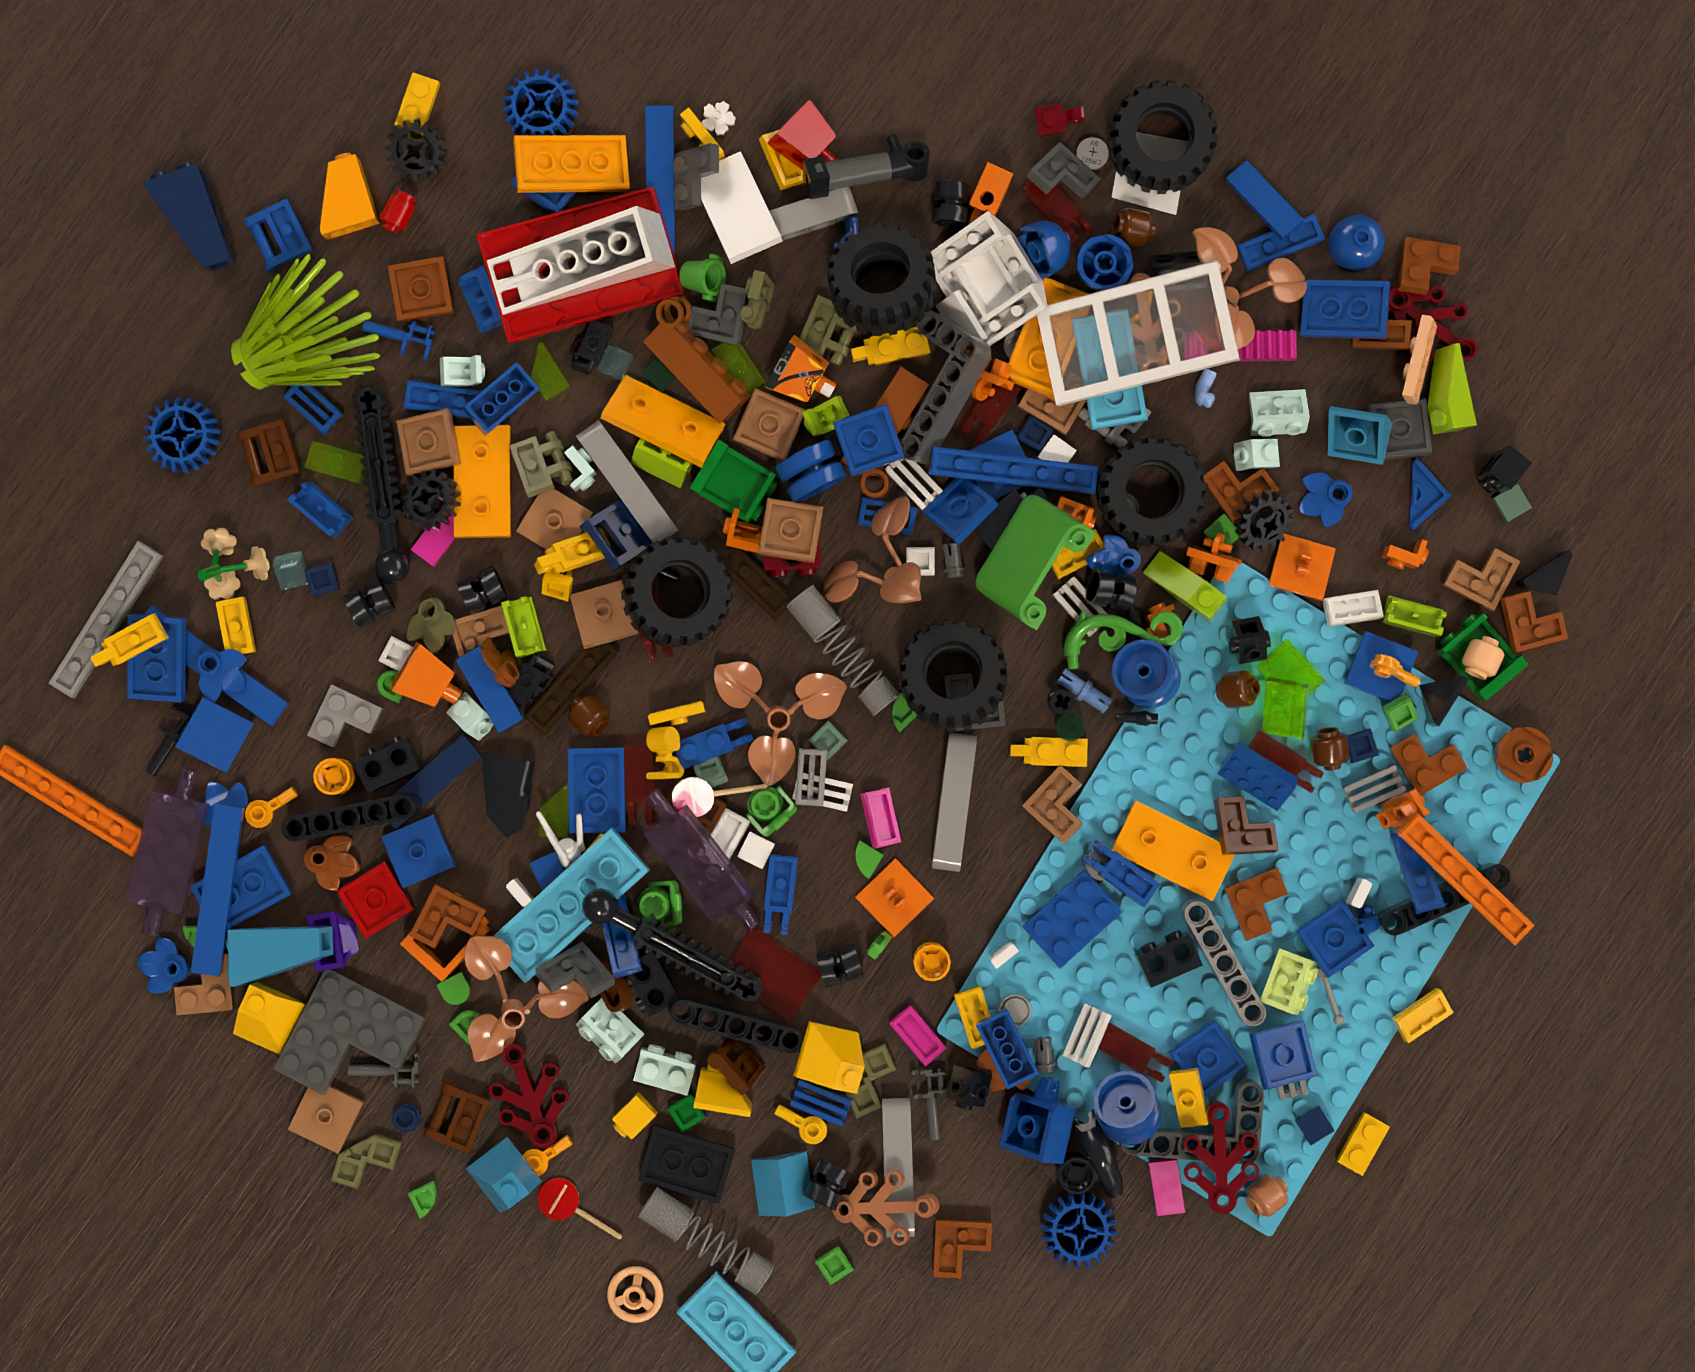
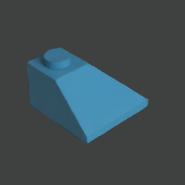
M508 1137L466 1168L500 1213L510 1209L542 1182Z

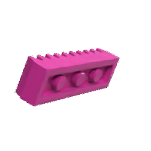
M1257 330L1252 342L1238 349L1240 360L1234 362L1295 361L1297 359L1296 331L1268 330L1261 332ZM1216 331L1185 332L1183 361L1223 351Z

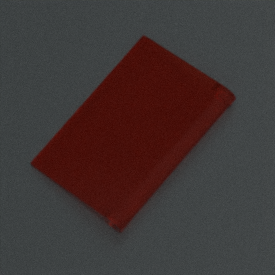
M753 927L732 957L734 967L741 963L744 967L743 971L750 968L755 974H759L764 991L761 992L758 1001L789 1022L822 976L818 971ZM737 978V983L740 984L742 990H744L745 988H752L750 982L747 986L741 984Z

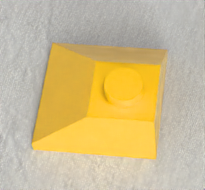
M259 982L250 984L238 1009L233 1034L281 1055L307 1004Z
M809 1021L793 1076L831 1089L857 1094L865 1067L859 1033Z
M709 1064L707 1068L702 1067L693 1108L750 1117L753 1103L745 1093L741 1095L736 1089H733L719 1069H713Z

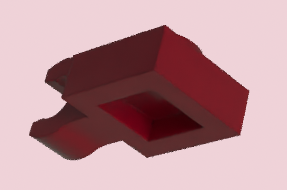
M1060 103L1034 109L1039 138L1064 134L1067 132V124L1084 122L1085 118L1083 106L1063 111V105Z

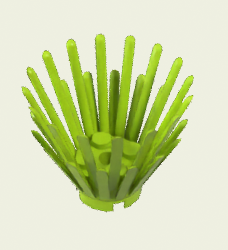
M310 254L306 255L299 265V259L297 258L270 298L280 280V275L277 274L273 282H269L242 337L232 343L231 354L235 366L242 362L246 371L240 375L252 387L261 390L271 385H342L339 381L308 380L348 378L350 375L364 374L363 372L375 370L373 366L353 368L337 366L375 360L380 357L378 353L332 359L330 355L377 341L379 339L377 334H371L351 341L341 337L306 349L365 320H369L372 316L370 312H364L334 327L331 326L338 322V317L332 316L319 323L359 296L357 290H352L298 325L324 304L325 299L321 296L343 277L341 271H337L280 321L309 288V283L325 266L326 259H321L294 290L290 289L288 291L310 261L311 256Z

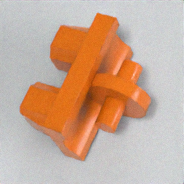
M990 357L988 364L972 390L973 398L983 401L988 396H993L995 389L992 388V383L1012 391L1014 382L1008 380L1012 368L1011 364L995 359L990 373L986 371L992 358Z
M1221 533L1217 534L1215 540L1205 538L1203 545L1212 548V550L1194 545L1193 548L1188 547L1186 554L1190 556V571L1204 575L1208 562L1216 564L1217 567L1213 578L1225 583L1230 582L1234 571L1240 568L1242 560L1221 553V551L1231 553L1233 547L1224 543L1225 535Z
M1415 788L1380 803L1382 811L1376 814V818L1383 829L1391 826L1394 829L1401 826L1415 811L1422 818L1430 814V812L1424 807V797Z

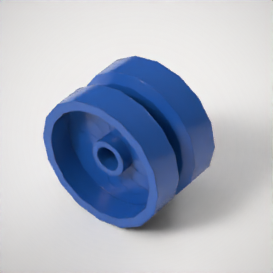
M825 440L802 449L775 467L783 482L800 478L787 489L792 502L799 503L813 497L848 476L841 462H832L823 466L832 460L836 454L830 440Z
M1136 640L1128 643L1117 653L1113 661L1112 677L1115 686L1130 702L1142 708H1157L1165 705L1176 695L1180 687L1181 672L1177 661L1161 644L1152 640Z
M1119 1071L1107 1076L1098 1085L1094 1094V1109L1106 1135L1112 1140L1125 1145L1139 1144L1150 1139L1158 1130L1162 1120L1161 1105L1151 1082L1146 1077L1133 1071Z

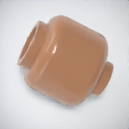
M1264 1174L1246 1188L1247 1196L1245 1201L1254 1214L1269 1217L1287 1204L1288 1197L1286 1192L1288 1187L1280 1177L1274 1178L1272 1175Z

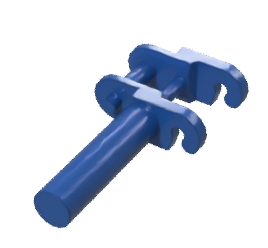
M367 320L364 321L362 331L403 342L400 351L402 355H405V348L408 346V342L415 341L425 344L424 361H428V355L433 345V340L430 337L431 334L434 335L435 333L432 330L433 325H430L429 328L416 325L414 320L412 324L408 325L409 333ZM414 331L427 334L425 340L413 337Z

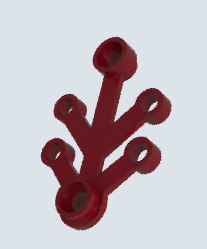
M1398 286L1390 288L1389 311L1394 313V320H1406V314L1414 319L1416 335L1422 315L1432 316L1434 321L1450 318L1454 321H1460L1468 314V309L1463 303H1456L1452 307L1421 310L1413 304L1424 301L1439 304L1446 295L1445 290L1440 286L1432 287L1426 295L1398 291ZM1436 290L1440 293L1441 297L1439 300L1432 297V291ZM1393 296L1401 298L1402 302L1400 305L1394 304ZM1455 307L1462 309L1463 314L1461 317L1454 314ZM1435 321L1437 325L1435 336L1448 346L1459 343L1460 347L1465 346L1468 349V354L1466 356L1462 355L1463 362H1467L1476 356L1478 346L1474 340L1470 338L1460 340ZM1432 349L1428 364L1434 359V352Z
M511 1043L504 1048L502 1059L505 1064L513 1067L523 1096L507 1089L506 1085L501 1081H496L490 1086L489 1094L494 1099H503L529 1111L532 1122L518 1117L512 1108H504L499 1113V1121L502 1125H511L528 1133L530 1141L536 1147H550L556 1141L558 1134L554 1123L562 1106L568 1102L569 1093L564 1088H558L553 1092L551 1097L553 1103L545 1118L540 1106L552 1080L558 1076L560 1068L555 1062L546 1063L542 1068V1077L534 1092L523 1062L526 1057V1051L521 1044ZM512 1049L519 1051L520 1056L518 1059H513L510 1056ZM553 1066L556 1069L555 1075H548L546 1067ZM495 1085L502 1087L503 1093L501 1095H496L493 1092ZM562 1092L565 1095V1101L558 1102L555 1098L556 1093ZM504 1112L512 1114L513 1118L511 1121L507 1122L503 1119ZM544 1128L548 1131L549 1135L547 1138L539 1136L540 1129Z
M1214 1101L1206 1109V1116L1213 1123L1214 1156L1201 1145L1200 1140L1195 1135H1187L1183 1139L1182 1144L1188 1153H1194L1215 1173L1216 1186L1202 1175V1170L1197 1164L1190 1163L1186 1165L1184 1175L1187 1180L1195 1182L1208 1194V1204L1214 1212L1227 1214L1236 1206V1193L1248 1180H1253L1259 1175V1167L1252 1161L1244 1162L1241 1166V1172L1229 1184L1227 1182V1173L1247 1151L1256 1149L1258 1140L1254 1134L1246 1132L1241 1135L1239 1143L1226 1156L1225 1123L1230 1118V1110L1223 1102ZM1218 1109L1224 1111V1116L1221 1119H1215L1214 1112ZM1252 1137L1254 1140L1253 1144L1249 1147L1245 1146V1138ZM1190 1139H1194L1197 1142L1196 1147L1193 1149L1187 1148V1142ZM1254 1166L1255 1172L1252 1175H1247L1245 1173L1246 1167ZM1196 1168L1198 1170L1197 1176L1189 1177V1169ZM1222 1195L1228 1198L1227 1203L1224 1205L1218 1204V1198Z

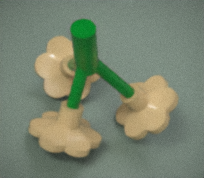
M225 528L208 529L204 532V538L201 540V546L209 550V553L213 555L210 567L198 572V577L201 581H205L204 586L209 590V595L214 600L233 598L234 591L238 590L241 585L239 579L236 578V570H253L256 579L267 580V571L270 569L265 550L257 546L252 547L249 560H244L241 564L219 566V556L222 554H232L237 543L236 537L230 535Z

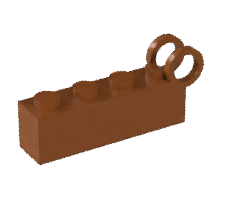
M682 296L663 300L656 308V317L660 324L643 342L719 423L730 419L751 397L746 391V386L739 379L733 378L727 371L726 364L719 358H715L708 351L707 344L688 330L689 326L686 322L692 315L690 302ZM678 301L682 302V303L685 305V307H686V315H685V317H684V309H683L682 305H681ZM671 304L678 310L677 319L670 313ZM663 307H664V314H665V316H666V318H667L668 321H666V320L663 318V316H662V309H663Z
M900 367L875 406L876 408L887 404L897 436L902 429L907 432L915 418L912 416V413L917 406L921 407L929 388L928 383ZM843 456L840 462L848 469L845 457ZM885 465L858 474L861 477L860 488L865 497L880 499L887 493L889 481L887 475L882 471ZM877 476L881 478L884 483L883 489L877 493L868 491L865 487V482L869 477Z

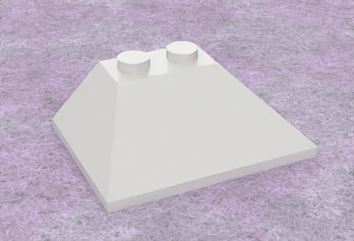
M990 211L984 213L931 251L936 281L946 297L960 290L988 338L984 342L989 346H992L1048 308L1043 280L1015 234L993 216Z

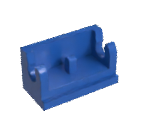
M481 266L459 277L460 281L458 283L468 302L480 333L482 334L503 325L486 268Z
M304 482L301 484L302 489L300 492L292 494L288 501L327 535L337 539L354 518L313 482Z

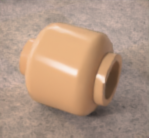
M1483 636L1482 640H1471L1462 658V663L1466 667L1465 672L1482 680L1495 676L1504 658V652L1498 647L1499 642L1487 636Z

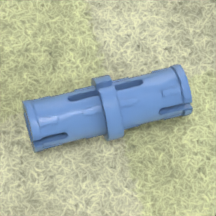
M1065 668L1061 677L1056 682L1075 694L1077 700L1080 702L1084 700L1102 714L1113 700L1094 688L1092 682L1089 680L1085 682L1067 668Z

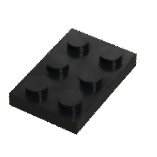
M654 1125L638 1181L719 1204L736 1148Z

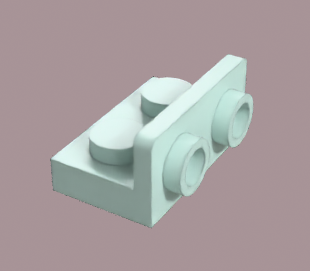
M1305 389L1249 392L1248 401L1252 421L1250 428L1251 436L1298 435L1307 431L1310 415Z
M602 998L576 1023L581 1036L587 1041L592 1040L599 1047L600 1054L606 1060H612L614 1063H617L644 1035L622 1012H611L608 1010Z
M649 1044L648 1048L642 1047L633 1081L688 1095L697 1061L691 1060L692 1056L683 1052H676L675 1055L664 1053L665 1048L658 1045Z

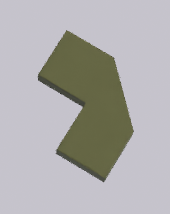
M885 1043L862 1053L865 1067L857 1094L845 1092L846 1096L853 1098L851 1108L856 1119L882 1107L871 1081L896 1070Z
M374 1134L340 1152L331 1181L358 1189L367 1163L393 1170L398 1159L402 1141Z

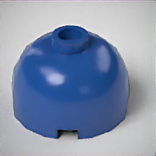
M1357 214L1345 217L1334 226L1327 243L1329 256L1340 268L1343 267L1351 272L1365 271L1377 263L1383 254L1385 236L1379 223L1369 216Z
M1047 220L1036 221L1021 227L1020 231H1023V233L1018 237V241L1041 279L1063 269L1070 255L1071 241L1068 233L1056 223Z
M1105 234L1104 236L1090 238L1081 247L1077 257V272L1081 281L1088 288L1097 292L1122 286L1128 280L1133 269L1129 246L1122 239L1113 235Z

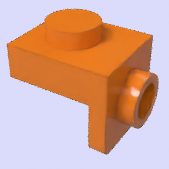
M1060 496L1057 507L1073 515L1092 529L1096 521V515H1093L1094 509Z
M734 508L732 518L726 517L723 533L728 534L726 546L758 553L763 527L738 521L740 509Z
M1424 539L1418 540L1413 552L1393 545L1386 546L1381 558L1388 560L1387 564L1394 568L1404 569V566L1411 569L1417 568L1426 561L1429 549L1426 548L1428 541Z
M1162 602L1150 608L1151 614L1145 617L1149 626L1146 631L1159 638L1169 636L1164 623L1158 624L1154 631L1150 629V623L1159 612L1174 610V605L1166 607L1165 603Z

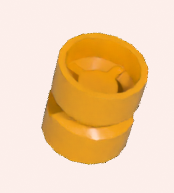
M342 758L325 759L315 768L313 774L314 783L322 793L328 795L345 794L355 786L357 771L348 760Z
M923 943L917 947L913 956L915 971L925 980H940L946 976L950 969L951 961L949 954L939 943Z

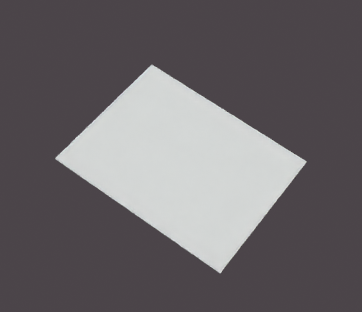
M1136 132V139L1142 151L1155 160H1176L1185 152L1188 141ZM1116 171L1111 198L1176 215L1180 191L1173 192L1168 190L1166 194H1157V190H1151L1150 193L1141 191L1142 186L1135 184L1132 187L1127 183L1128 178L1125 175L1120 177Z

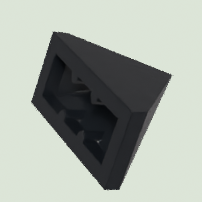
M1570 550L1561 552L1515 583L1520 588L1557 595L1573 554Z
M1457 676L1419 685L1429 725L1432 727L1441 725L1469 680L1468 677Z

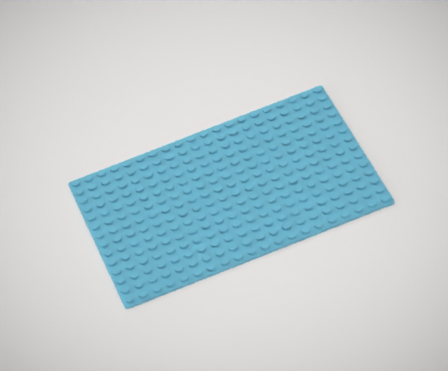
M1241 563L1240 568L1234 571L1230 582L1218 581L1213 577L1209 584L1227 596L1226 604L1209 624L1192 611L1183 625L1181 637L1167 651L1177 661L1181 672L1180 687L1176 695L1168 703L1157 708H1142L1134 705L1130 711L1158 713V725L1141 726L1125 722L1122 724L1070 809V812L1083 823L1082 827L1065 845L1055 836L1053 837L959 992L981 986L990 1016L999 1012L1000 1002L1009 994H1021L1027 998L1031 1005V1016L1025 1024L1016 1026L1034 1063H1036L1034 1038L1043 1037L1045 1039V1037H1052V1056L1056 1066L1053 1067L1054 1072L1039 1073L1032 1077L1026 1088L1035 1092L1041 1077L1060 1081L1058 1102L1076 1108L1074 1117L1085 1124L1089 1121L1087 1113L1094 1109V1094L1098 1085L1113 1073L1133 1071L1146 1077L1156 1092L1162 1110V1120L1159 1128L1213 1132V1123L1211 1122L1208 1125L1180 1127L1169 1078L1170 1071L1180 1070V1068L1168 1051L1214 1019L1247 1065L1245 1069L1205 1096L1207 1107L1214 1101H1220L1229 1108L1230 1118L1225 1123V1133L1231 1134L1236 1084L1240 1080L1248 1078L1254 1080L1262 1087L1249 1034L1304 1020L1318 1076L1305 1079L1308 1091L1306 1095H1298L1297 1097H1290L1281 1101L1279 1100L1276 1087L1263 1090L1264 1104L1260 1154L1254 1162L1259 1167V1175L1253 1180H1248L1236 1193L1237 1203L1230 1212L1266 1236H1271L1276 1231L1398 1030L1392 1017L1415 1002L1471 910L1472 905H1465L1400 935H1389L1380 931L1379 928L1368 935L1374 947L1328 978L1339 1013L1344 1017L1343 1024L1336 1025L1334 1023V1013L1322 979L1317 976L1315 982L1309 985L1306 993L1308 995V1002L1303 1011H1300L1298 1015H1294L1262 1003L1266 1010V1017L1257 1026L1245 1024L1236 1015L1182 918L1181 909L1183 905L1190 900H1198L1207 905L1258 997L1261 999L1279 948L1315 961L1295 930L1338 900L1343 899L1346 903L1357 877L1372 883V887L1363 905H1371L1374 910L1373 913L1377 916L1382 910L1410 898L1390 838V834L1395 833L1399 827L1394 829L1392 826L1387 829L1382 828L1376 818V814L1382 811L1380 803L1356 814L1353 813L1342 787L1392 765H1396L1397 773L1400 775L1402 784L1407 790L1405 792L1413 790L1390 752L1389 747L1411 734L1417 736L1428 757L1448 745L1454 744L1467 769L1421 795L1425 799L1424 807L1430 812L1423 819L1475 868L1487 863L1499 864L1559 765L1560 759L1557 755L1553 754V763L1550 770L1539 780L1517 783L1507 779L1495 765L1494 756L1498 740L1505 732L1510 731L1512 728L1460 696L1457 697L1441 725L1432 727L1427 721L1419 685L1435 681L1413 667L1411 674L1420 678V684L1417 687L1406 684L1402 695L1406 693L1410 697L1419 719L1394 733L1390 729L1381 708L1390 702L1344 684L1362 636L1345 625L1328 627L1324 612L1289 591L1268 586L1270 579ZM1259 616L1264 630H1268L1271 640V647H1267V659L1239 665L1236 654L1230 653L1228 638L1232 637L1231 621ZM1242 670L1251 672L1260 684V693L1253 705L1232 709L1227 708L1218 700L1216 684L1223 674ZM1326 727H1337L1339 731L1346 735L1371 728L1379 755L1353 764L1348 759L1345 763L1341 764L1340 769L1327 771L1324 770L1323 766H1319L1313 761L1311 738L1317 734V730ZM1238 742L1299 779L1295 790L1278 811L1217 774L1222 762ZM1526 747L1517 752L1520 762L1530 760L1531 756L1527 754L1529 749ZM1391 773L1352 790V796L1392 779ZM1396 784L1355 801L1356 805L1397 788ZM1219 797H1244L1248 824L1275 823L1279 850L1275 853L1236 854L1213 901L1132 861L1130 862L1160 883V886L1145 907L1138 905L1106 880L1093 879L1123 912L1061 969L1022 927L1083 870L1086 871L1085 863L1081 859L1085 854L1088 855L1094 850L1091 846L1094 840L1099 841L1111 850L1135 800L1219 842L1220 838L1214 800ZM1277 867L1288 894L1262 904L1273 931L1245 941L1224 888ZM1433 869L1437 884L1440 885L1446 882V880ZM1493 869V870L1490 872L1489 878L1491 877V875H1492V873L1494 872L1495 869ZM1444 891L1441 892V896L1445 906L1449 901V896ZM1346 903L1358 921V916H1360L1358 908ZM1196 905L1190 908L1189 918L1192 921L1199 920L1202 916V909ZM1412 907L1413 917L1419 918L1422 913L1416 914L1414 907ZM1394 914L1386 919V927L1389 930L1394 929L1398 922ZM1178 930L1181 933L1186 932L1190 934L1203 966L1150 988L1134 955L1140 952L1139 947L1153 941L1156 945L1166 941V935ZM1209 930L1203 935V943L1208 946L1212 945L1216 940V934L1213 930ZM1007 942H1012L1019 952L996 969L989 960V957ZM1184 944L1177 945L1173 950V955L1176 959H1182L1187 954V947ZM1154 955L1148 959L1147 966L1149 970L1154 971L1160 968L1161 958ZM1227 955L1218 958L1216 965L1219 970H1225L1229 967L1230 959ZM1236 980L1231 984L1230 990L1233 995L1240 994L1243 991V982ZM954 999L940 1021L937 1031L953 1043L979 1057L987 1047L983 1045L971 1049L956 1000ZM1084 1004L1112 1015L1090 1068L1063 1056ZM1250 1005L1245 1009L1244 1015L1246 1019L1256 1017L1258 1013L1257 1007ZM1098 1016L1097 1021H1096V1023H1095V1025H1094V1028H1093V1030H1092L1093 1033H1094L1095 1028H1096V1026H1097V1024H1098V1021H1099V1019H1100V1016ZM1087 1042V1044H1086V1046H1085V1049H1084V1051H1083V1053H1082V1056H1081L1082 1058L1084 1057V1054H1085V1052H1086V1050H1087V1047H1088V1045H1089V1042ZM1298 1081L1294 1082L1295 1089H1298ZM1288 1084L1283 1085L1284 1092L1289 1091ZM1248 1086L1243 1090L1242 1095L1245 1100H1250L1255 1096V1087ZM1316 1106H1320L1335 1131L1315 1144L1309 1145L1294 1120ZM1221 1109L1214 1112L1215 1119H1221L1224 1116V1111ZM1095 1111L1096 1117H1097V1119H1098V1121H1099V1124H1100V1126H1101V1128H1102V1130H1103L1105 1136H1106L1107 1138L1111 1139L1108 1135H1106V1133H1105V1131H1104V1129H1103V1127H1102V1125H1101V1123H1100L1099 1117H1098V1115H1097V1113H1096V1111ZM1250 1114L1243 1116L1240 1121L1241 1127H1250L1254 1121L1253 1116ZM1158 1136L1153 1142V1147L1158 1150L1163 1149L1167 1144V1138ZM1190 1139L1187 1142V1148L1193 1149L1195 1147V1140ZM1214 1142L1210 1145V1152L1214 1154ZM1244 1143L1247 1147L1251 1146L1250 1143ZM1137 1144L1126 1145V1146H1127V1147H1134V1146H1136ZM1182 1144V1145H1181L1182 1151L1187 1152V1151L1184 1149L1183 1144ZM1247 1151L1244 1156H1247L1251 1151ZM1138 1156V1157H1140L1141 1159L1145 1160V1161L1148 1162V1163H1149V1159H1157V1158H1158V1157ZM1178 1159L1181 1183L1208 1199V1194L1199 1185L1187 1180L1184 1175V1168L1190 1163L1197 1164L1202 1170V1175L1216 1186L1215 1173L1202 1161ZM1235 1164L1227 1173L1228 1184L1241 1172L1242 1164ZM1252 1165L1247 1166L1245 1169L1247 1175H1252L1255 1172V1168ZM1191 1168L1188 1171V1176L1192 1178L1198 1174L1196 1168ZM1264 1174L1272 1175L1274 1178L1280 1177L1288 1187L1286 1192L1288 1197L1287 1204L1269 1217L1257 1216L1250 1210L1245 1201L1247 1196L1246 1188ZM1225 1195L1218 1198V1204L1224 1205L1228 1201Z

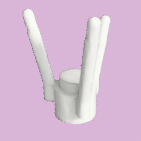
M538 811L536 816L556 850L561 865L568 868L582 855L581 852L586 850L583 842L582 815H576L577 842L571 838L558 841L546 819Z

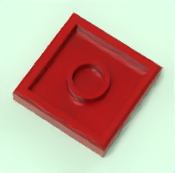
M386 861L337 890L338 895L365 939L415 909Z

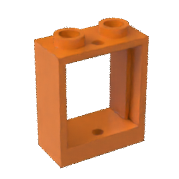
M483 917L475 935L486 936L491 930L487 926L489 921L485 917ZM410 933L400 943L441 982L446 980L465 959L466 945L446 965L421 941L409 936Z

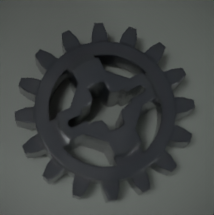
M416 118L413 125H411V122L406 119L403 121V128L397 124L393 127L396 134L390 133L387 136L392 143L387 144L385 150L391 151L392 154L386 159L387 161H395L396 164L393 170L396 171L401 168L403 170V178L410 173L412 174L413 181H416L420 174L426 180L430 177L429 171L433 174L439 171L436 164L442 166L445 163V160L440 155H445L448 152V149L441 148V144L446 139L437 137L440 129L436 128L432 131L430 129V121L421 125L420 118ZM410 131H418V132H421V133H423V134H425V135H424V136H415V135H414L412 132H410ZM424 142L419 152L409 157L414 146ZM399 143L403 146L402 156L399 153ZM430 143L434 147V156L430 153ZM408 163H418L421 167H413L408 165Z
M432 469L430 474L422 471V478L420 479L413 476L414 484L412 486L405 485V488L409 491L408 494L401 495V498L406 501V504L401 506V509L407 512L404 516L405 519L412 522L413 526L419 529L422 528L427 532H430L431 528L437 531L440 530V523L442 522L449 525L448 517L450 515L453 517L457 516V513L453 511L454 507L461 506V503L456 500L461 495V492L455 489L458 484L450 479V476L447 474L439 473ZM435 484H440L443 489L436 487ZM419 512L426 514V517H421Z
M1263 490L1261 497L1254 493L1252 496L1253 501H1243L1246 507L1244 510H1237L1241 517L1234 520V523L1238 526L1235 533L1240 537L1239 540L1254 551L1257 548L1266 551L1267 545L1275 548L1278 539L1283 542L1285 540L1284 532H1291L1288 524L1295 520L1290 516L1294 509L1289 505L1290 502L1286 498L1279 495L1276 491L1270 494L1268 491Z

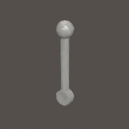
M1319 969L1317 976L1322 979L1334 1013L1333 1021L1336 1025H1341L1344 1022V1017L1339 1013L1328 978Z

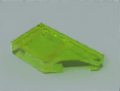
M541 342L538 344L531 378L540 388L539 391L544 399L549 401L570 386Z
M568 785L563 786L558 793L540 808V812L556 837L568 838ZM540 823L539 837H547Z

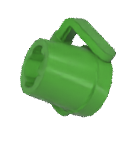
M710 254L709 259L685 262L681 267L679 277L682 286L686 289L702 293L703 300L716 303L721 283L725 284L726 281L724 259L718 255Z
M767 786L765 790L753 791L750 794L747 802L749 812L746 814V817L763 836H769L790 820L789 818L797 811V806L780 786L776 789ZM782 796L790 804L784 811H782L784 806ZM757 821L770 822V824L763 829Z
M675 880L648 882L649 888L641 892L637 899L638 913L645 918L652 913L655 914L656 924H658L662 919L665 920L672 912L673 921H667L666 926L681 924V911L683 910L678 882ZM669 885L670 893L666 889L659 886Z

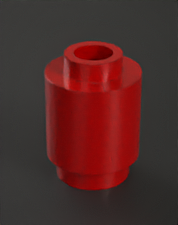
M396 189L394 195L390 194L379 217L383 221L382 227L395 234L399 230L405 231L416 207L414 204L416 199Z

